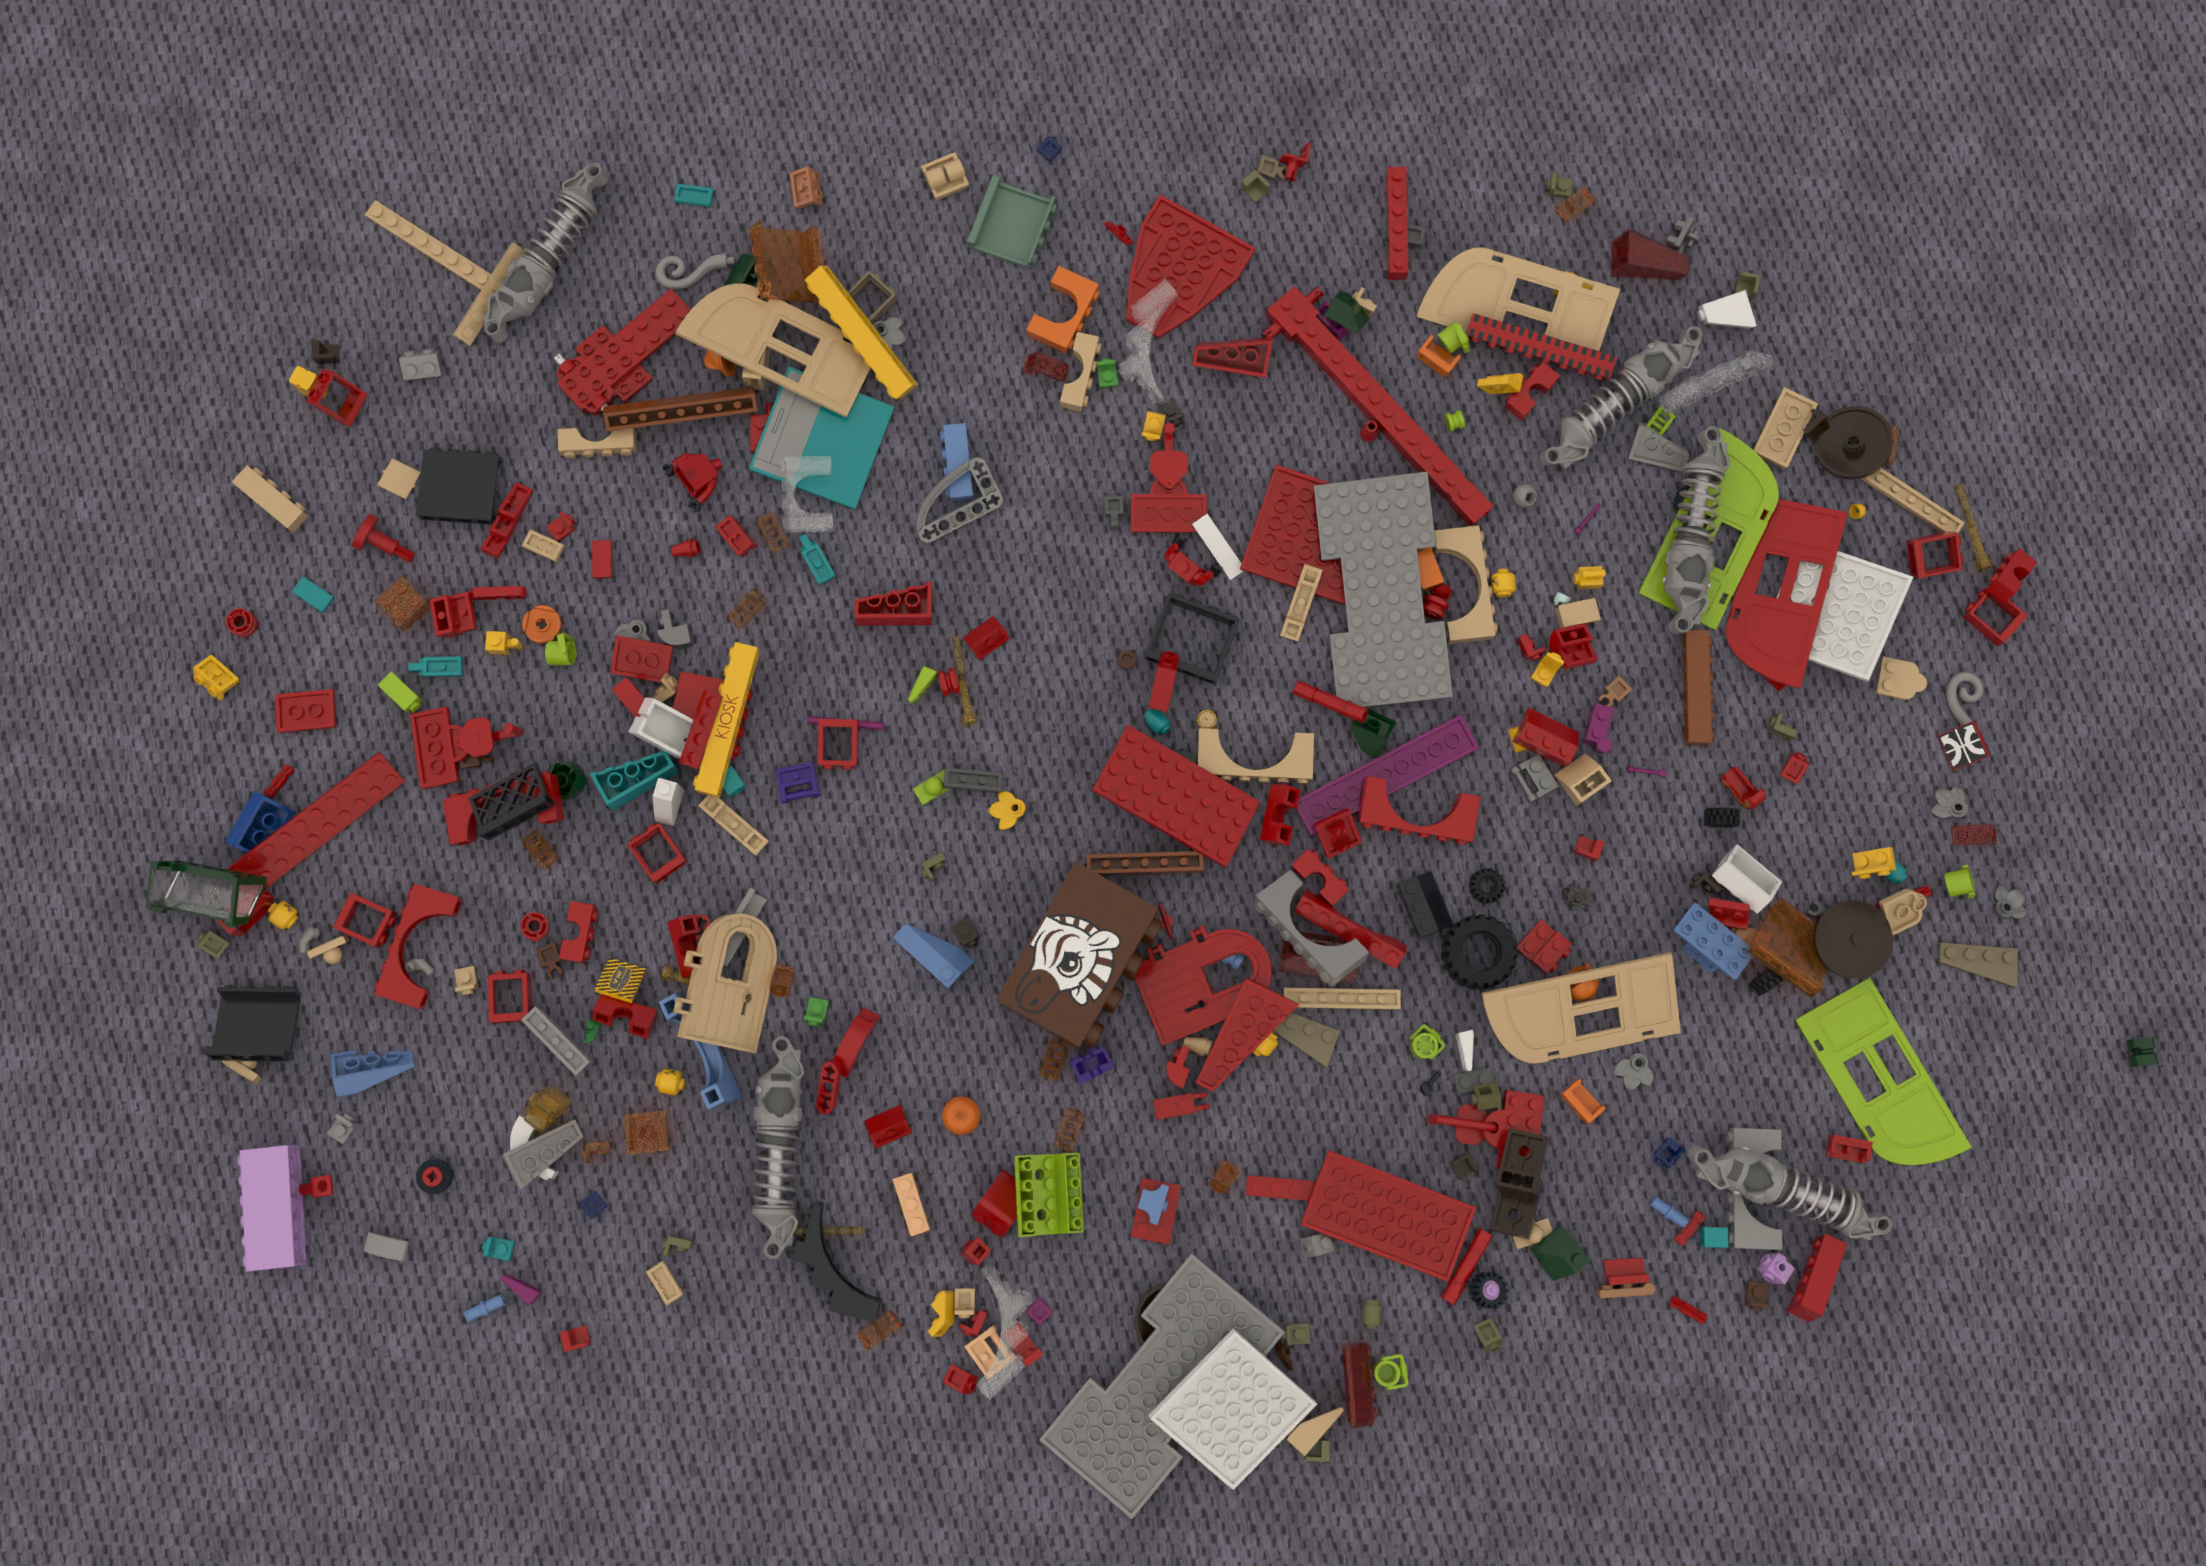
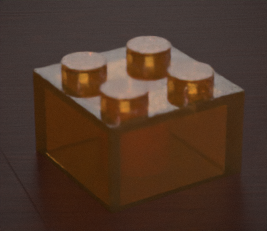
M403 575L373 600L403 632L408 630L431 609L430 603Z
M667 1111L624 1115L627 1155L670 1151Z

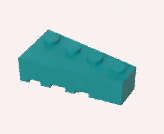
M662 751L642 757L637 761L625 762L623 765L612 766L603 771L589 774L606 805L614 811L656 787L658 778L668 780L680 772L672 757L667 752Z

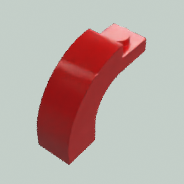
M864 1007L852 1021L834 1056V1059L841 1063V1076L845 1078L849 1076L854 1068L863 1045L880 1018L879 1015Z

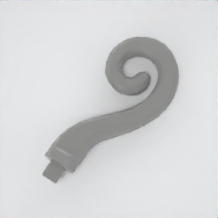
M727 253L710 256L689 276L680 280H672L667 278L665 274L667 266L676 264L678 268L672 271L671 274L674 278H679L685 273L686 265L680 257L671 255L659 261L656 266L655 276L662 286L672 290H682L694 285L713 270L726 269L729 264H735V257H728Z
M1966 671L1954 675L1946 688L1948 706L1960 726L1972 722V720L1958 702V685L1962 682H1969L1974 686L1975 692L1972 695L1968 694L1965 687L1959 690L1960 698L1966 703L1978 701L1984 692L1980 678Z

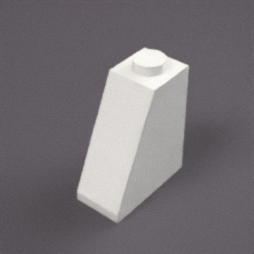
M1746 290L1699 306L1698 317L1706 325L1745 329L1757 326Z
M658 778L653 793L655 822L674 826L684 789L678 783Z

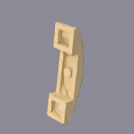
M1304 564L1280 636L1295 641L1299 640L1323 571L1322 569Z
M707 795L698 805L754 855L757 856L769 842L718 797Z

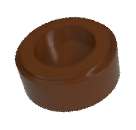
M1129 650L1122 651L1118 655V665L1124 670L1132 669L1136 665L1135 654Z

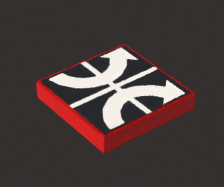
M1976 721L1938 735L1953 771L1991 756Z

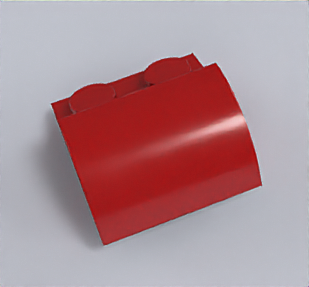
M470 592L429 599L435 635L437 637H455L477 629Z
M1586 623L1555 629L1552 632L1549 640L1550 653L1554 652L1562 657L1561 660L1564 661L1562 667L1564 670L1593 664L1598 660L1590 644L1593 637Z
M1183 1045L1180 1049L1177 1048L1172 1058L1175 1063L1167 1061L1165 1069L1170 1083L1180 1089H1183L1190 1069L1183 1067L1189 1051V1047Z

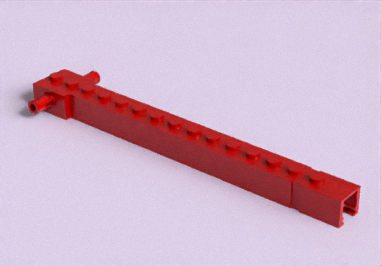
M1294 286L1267 309L1266 318L1272 325L1261 333L1263 338H1274L1277 334L1281 333L1289 343L1295 340L1370 421L1377 423L1378 430L1418 473L1428 472L1429 484L1442 498L1446 499L1448 505L1468 526H1475L1477 520L1483 515L1486 516L1492 510L1493 505L1471 481L1469 482L1465 478V475L1320 322L1318 319L1320 312L1313 306L1318 299L1324 296L1322 290L1318 291L1320 289L1318 286L1306 296Z

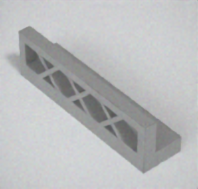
M750 888L735 913L748 914L757 918L767 899L756 894L755 890ZM737 931L730 937L727 944L724 966L727 967L746 937L743 932Z
M535 1006L521 1019L575 1076L593 1063L586 1053L541 1007Z

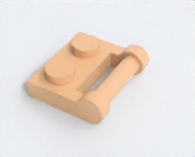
M994 1325L965 1346L987 1380L1017 1358L1002 1341ZM988 1336L991 1337L1005 1357L1002 1362L999 1361L985 1341Z

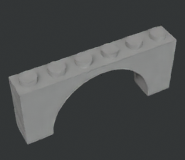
M1290 870L1258 893L1255 897L1254 906L1259 913H1262L1267 918L1272 927L1277 928L1282 938L1293 945L1295 952L1306 959L1309 967L1315 969L1319 973L1320 978L1332 987L1367 960L1369 952L1356 938L1349 943L1339 946H1323L1307 940L1297 931L1291 920L1290 905L1294 898L1301 893L1303 882Z
M1729 1128V1132L1726 1134V1142L1729 1144L1730 1150L1734 1147H1747L1749 1151L1756 1154L1771 1150H1782L1781 1130ZM1732 1191L1727 1192L1726 1199L1727 1203L1730 1204V1212H1727L1726 1218L1727 1223L1730 1224V1232H1728L1730 1248L1782 1250V1230L1770 1228L1757 1221L1747 1210L1741 1194L1734 1195Z

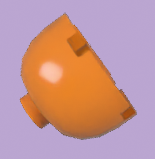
M1584 963V967L1578 965L1575 968H1573L1568 974L1586 971L1593 968L1588 963ZM1599 979L1571 984L1572 1001L1582 1002L1593 999L1597 994L1596 991L1600 983Z
M954 1097L943 1108V1124L953 1134H970L980 1123V1108L969 1097Z

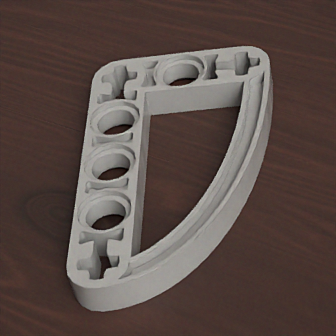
M973 457L959 465L943 477L928 493L920 506L916 519L917 534L923 542H932L1001 506L1003 502L1002 495L986 462L982 458ZM975 461L982 463L980 469L983 473L986 471V474L980 475L976 468L973 469ZM970 470L982 495L925 524L928 510L938 495L954 480ZM985 477L991 481L990 486L987 488L981 486V480ZM991 495L998 496V499H996L997 503H988L989 508L986 509V505L982 500L985 499L988 502L991 500ZM975 503L982 505V510L979 513L972 511V506ZM960 511L965 513V519L961 522L955 518L956 513ZM940 521H948L949 526L946 530L939 529ZM935 524V528L939 533L936 534V532L933 531L929 534V538H927L926 536L922 537V535L924 534V530H933L934 528L932 527V525Z

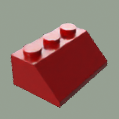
M1528 707L1512 742L1564 767L1569 765L1578 748L1580 732Z

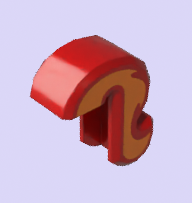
M1732 767L1721 776V782L1725 788L1731 790L1736 801L1744 808L1753 810L1766 800L1764 789L1756 790L1738 767Z

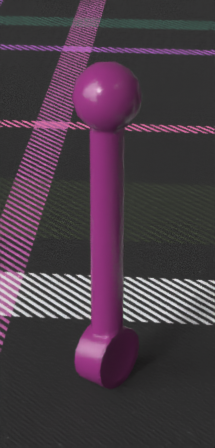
M1599 503L1581 525L1574 529L1575 534L1578 535L1582 532L1581 529L1601 506Z
M1631 765L1627 767L1629 773L1634 771L1657 774L1660 777H1664L1667 774L1664 769L1655 771L1634 768Z

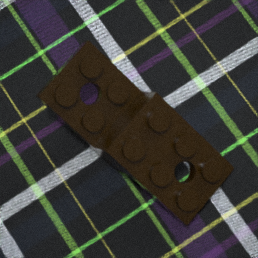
M1509 1128L1496 1181V1187L1499 1192L1490 1226L1491 1231L1530 1240L1543 1185L1540 1174L1549 1140L1548 1136ZM1525 1147L1530 1149L1528 1156L1522 1157L1519 1155L1520 1149ZM1514 1210L1520 1213L1519 1218L1511 1220L1509 1213Z

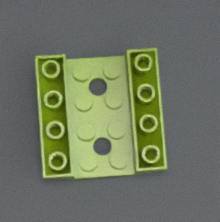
M1080 1153L1014 1156L1018 1237L1084 1232ZM1036 1170L1040 1173L1038 1180L1035 1177ZM1039 1210L1042 1213V1217L1040 1220L1037 1217V1212Z

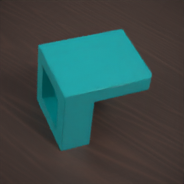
M732 766L729 767L723 788L732 798L747 788V786Z
M1700 1227V1247L1728 1248V1228Z

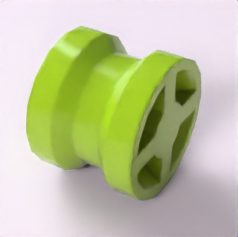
M1460 410L1455 411L1454 414L1447 413L1444 415L1449 432L1454 431L1456 428H1465L1464 417Z

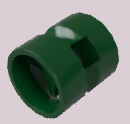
M2154 1037L2127 1040L2128 1051L2132 1052V1055L2129 1056L2131 1067L2158 1064L2157 1053L2153 1052V1049L2156 1048Z

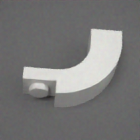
M518 1116L511 1131L510 1149L512 1150L533 1140L540 1125L524 1116ZM547 1167L538 1176L545 1180L549 1178L555 1179L559 1171Z

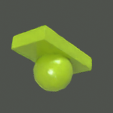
M944 770L913 788L923 806L950 790V788H943Z

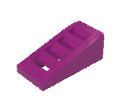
M1325 301L1317 308L1320 312L1318 319L1340 341L1351 330L1339 323L1333 326L1336 321L1332 319L1327 321L1329 317L1321 315L1331 305Z
M505 1274L500 1277V1280L528 1305L533 1304L543 1293L541 1290L511 1275Z

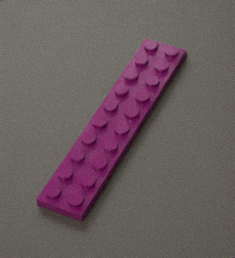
M1459 715L1379 758L1299 798L1296 811L1309 835L1312 836L1316 834L1313 826L1314 823L1345 808H1348L1351 814L1358 812L1365 776L1387 779L1386 792L1387 796L1478 750L1479 746L1462 715Z

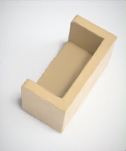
M1595 598L1559 605L1555 609L1560 628L1590 622L1597 624L1601 620Z

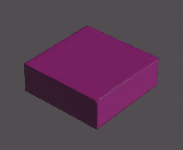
M1040 1297L1026 1311L1039 1326L1054 1312Z

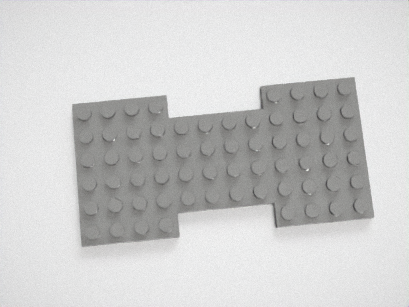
M1428 472L1314 486L1322 561L1341 559L1349 632L1330 634L1336 696L1346 701L1350 700L1352 703L1362 707L1453 698L1444 621L1425 623L1417 550L1436 548Z
M1193 1253L1189 1255L1141 1314V1317L1156 1329L1112 1383L1105 1389L1090 1376L1039 1439L1131 1519H1133L1183 1457L1177 1449L1168 1443L1172 1437L1150 1419L1149 1414L1233 1328L1264 1356L1268 1354L1285 1333V1330Z

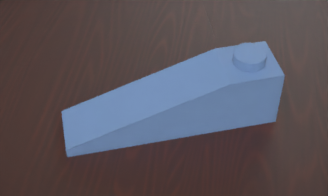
M906 923L892 937L947 989H950L975 962L962 948Z
M357 1051L330 1054L336 1097L359 1093L413 1068L412 1051H388L384 1056L375 1054V1051H369L368 1055H357Z

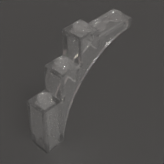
M1166 279L1131 306L1133 311L1131 316L1137 323L1139 321L1141 323L1125 335L1127 340L1125 344L1131 352L1133 350L1135 352L1119 364L1121 368L1119 373L1125 380L1129 378L1131 382L1138 378L1136 381L1143 390L1146 388L1150 393L1148 395L1150 400L1154 404L1158 403L1160 406L1166 400L1158 389L1153 377L1150 362L1151 344L1154 331L1161 316L1168 306L1178 298L1177 292Z
M1748 350L1731 362L1720 363L1702 375L1692 376L1658 399L1666 414H1674L1728 385L1775 369L1773 359L1767 352L1759 353L1757 350Z
M985 1264L980 1269V1272L989 1283L997 1299L1001 1317V1336L996 1357L988 1372L976 1387L991 1401L1025 1368L1022 1361L1024 1358L1018 1352L1014 1354L1012 1351L1029 1336L1027 1332L1029 1328L1022 1321L1018 1322L1016 1319L1032 1305L1031 1299L1033 1297L1026 1289L1022 1291L1018 1288L1013 1293L1011 1291L1013 1287L1006 1280L1003 1282L998 1277L999 1272L992 1265L988 1267Z

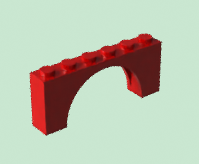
M549 771L541 772L548 795L553 799L555 806L538 814V821L546 825L564 821L565 817L558 776L551 774ZM527 776L526 780L532 782L534 777ZM512 781L509 789L515 791L519 781ZM524 782L520 793L527 795L530 784ZM535 786L531 797L536 798L542 794L539 787ZM470 789L467 790L466 794L454 793L449 795L450 798L443 799L451 845L460 846L476 842L477 821L469 797L482 790ZM503 789L495 790L492 798L500 797ZM482 797L476 801L479 808H483L486 798Z
M1371 776L1364 777L1357 822L1362 823L1361 827L1373 828V825L1381 826L1380 830L1392 832L1393 828L1398 829L1400 834L1410 835L1411 832L1418 833V837L1429 838L1432 835L1437 836L1436 840L1448 842V839H1454L1456 844L1461 845L1473 842L1481 796L1458 793L1453 808L1442 820L1429 826H1417L1404 821L1392 809L1386 792L1387 779Z
M414 883L413 887L408 891L407 897L409 899L407 905L402 908V919L395 928L394 935L396 936L393 943H390L388 947L389 955L387 961H384L382 964V975L375 984L374 990L376 992L374 995L424 1010L430 991L417 985L407 973L403 960L405 942L411 931L418 924L435 916L457 917L463 899Z

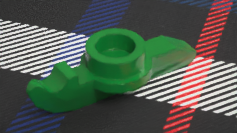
M589 1019L586 1027L589 1034L586 1033L585 1036L587 1038L584 1040V1043H590L596 1038L601 1023Z

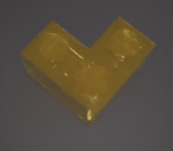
M554 1086L548 1090L543 1088L539 1093L535 1092L529 1098V1105L525 1109L524 1121L540 1134H543L567 1110L571 1099Z

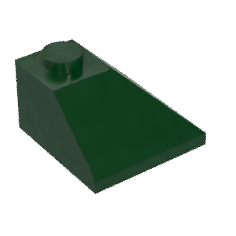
M1342 291L1334 297L1325 314L1356 334L1369 321V317L1357 300L1352 298L1349 293Z
M1368 709L1365 721L1361 723L1354 720L1350 728L1360 749L1370 756L1379 758L1396 722Z
M1561 1225L1530 1249L1553 1281L1577 1273L1591 1261L1580 1245Z

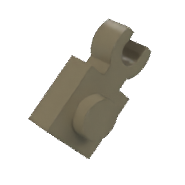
M1262 155L1257 172L1262 177L1270 180L1277 176L1280 181H1286L1282 172H1286L1287 166L1279 167L1278 160Z

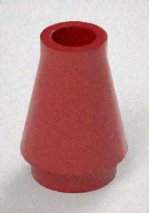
M1369 421L1362 426L1360 436L1363 440L1372 442L1377 439L1379 432L1376 422Z
M691 538L671 546L672 556L696 557L701 553L699 541Z

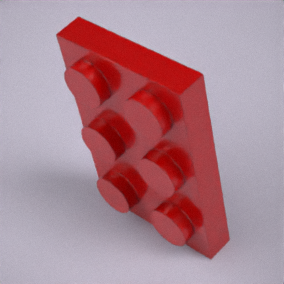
M617 635L610 673L662 683L663 675L670 673L674 646Z
M327 689L275 695L276 729L278 733L337 728L335 690Z
M1142 1178L1131 1237L1170 1245L1180 1185ZM1163 1184L1169 1186L1165 1199L1168 1201L1166 1211L1161 1212L1158 1224L1156 1225L1149 1222L1150 1217L1145 1210L1137 1207L1143 1189L1155 1191Z

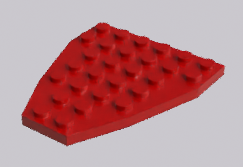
M1159 195L1141 224L1129 278L1126 321L1157 339L1161 338L1192 319L1232 286L1240 277L1256 248L1166 197Z

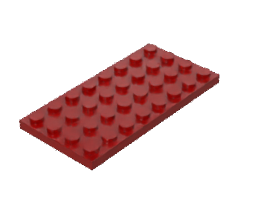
M1130 725L1125 727L1091 790L1224 868L1228 866L1260 803L1259 800Z
M1328 1150L1300 1225L1449 1282L1476 1207Z

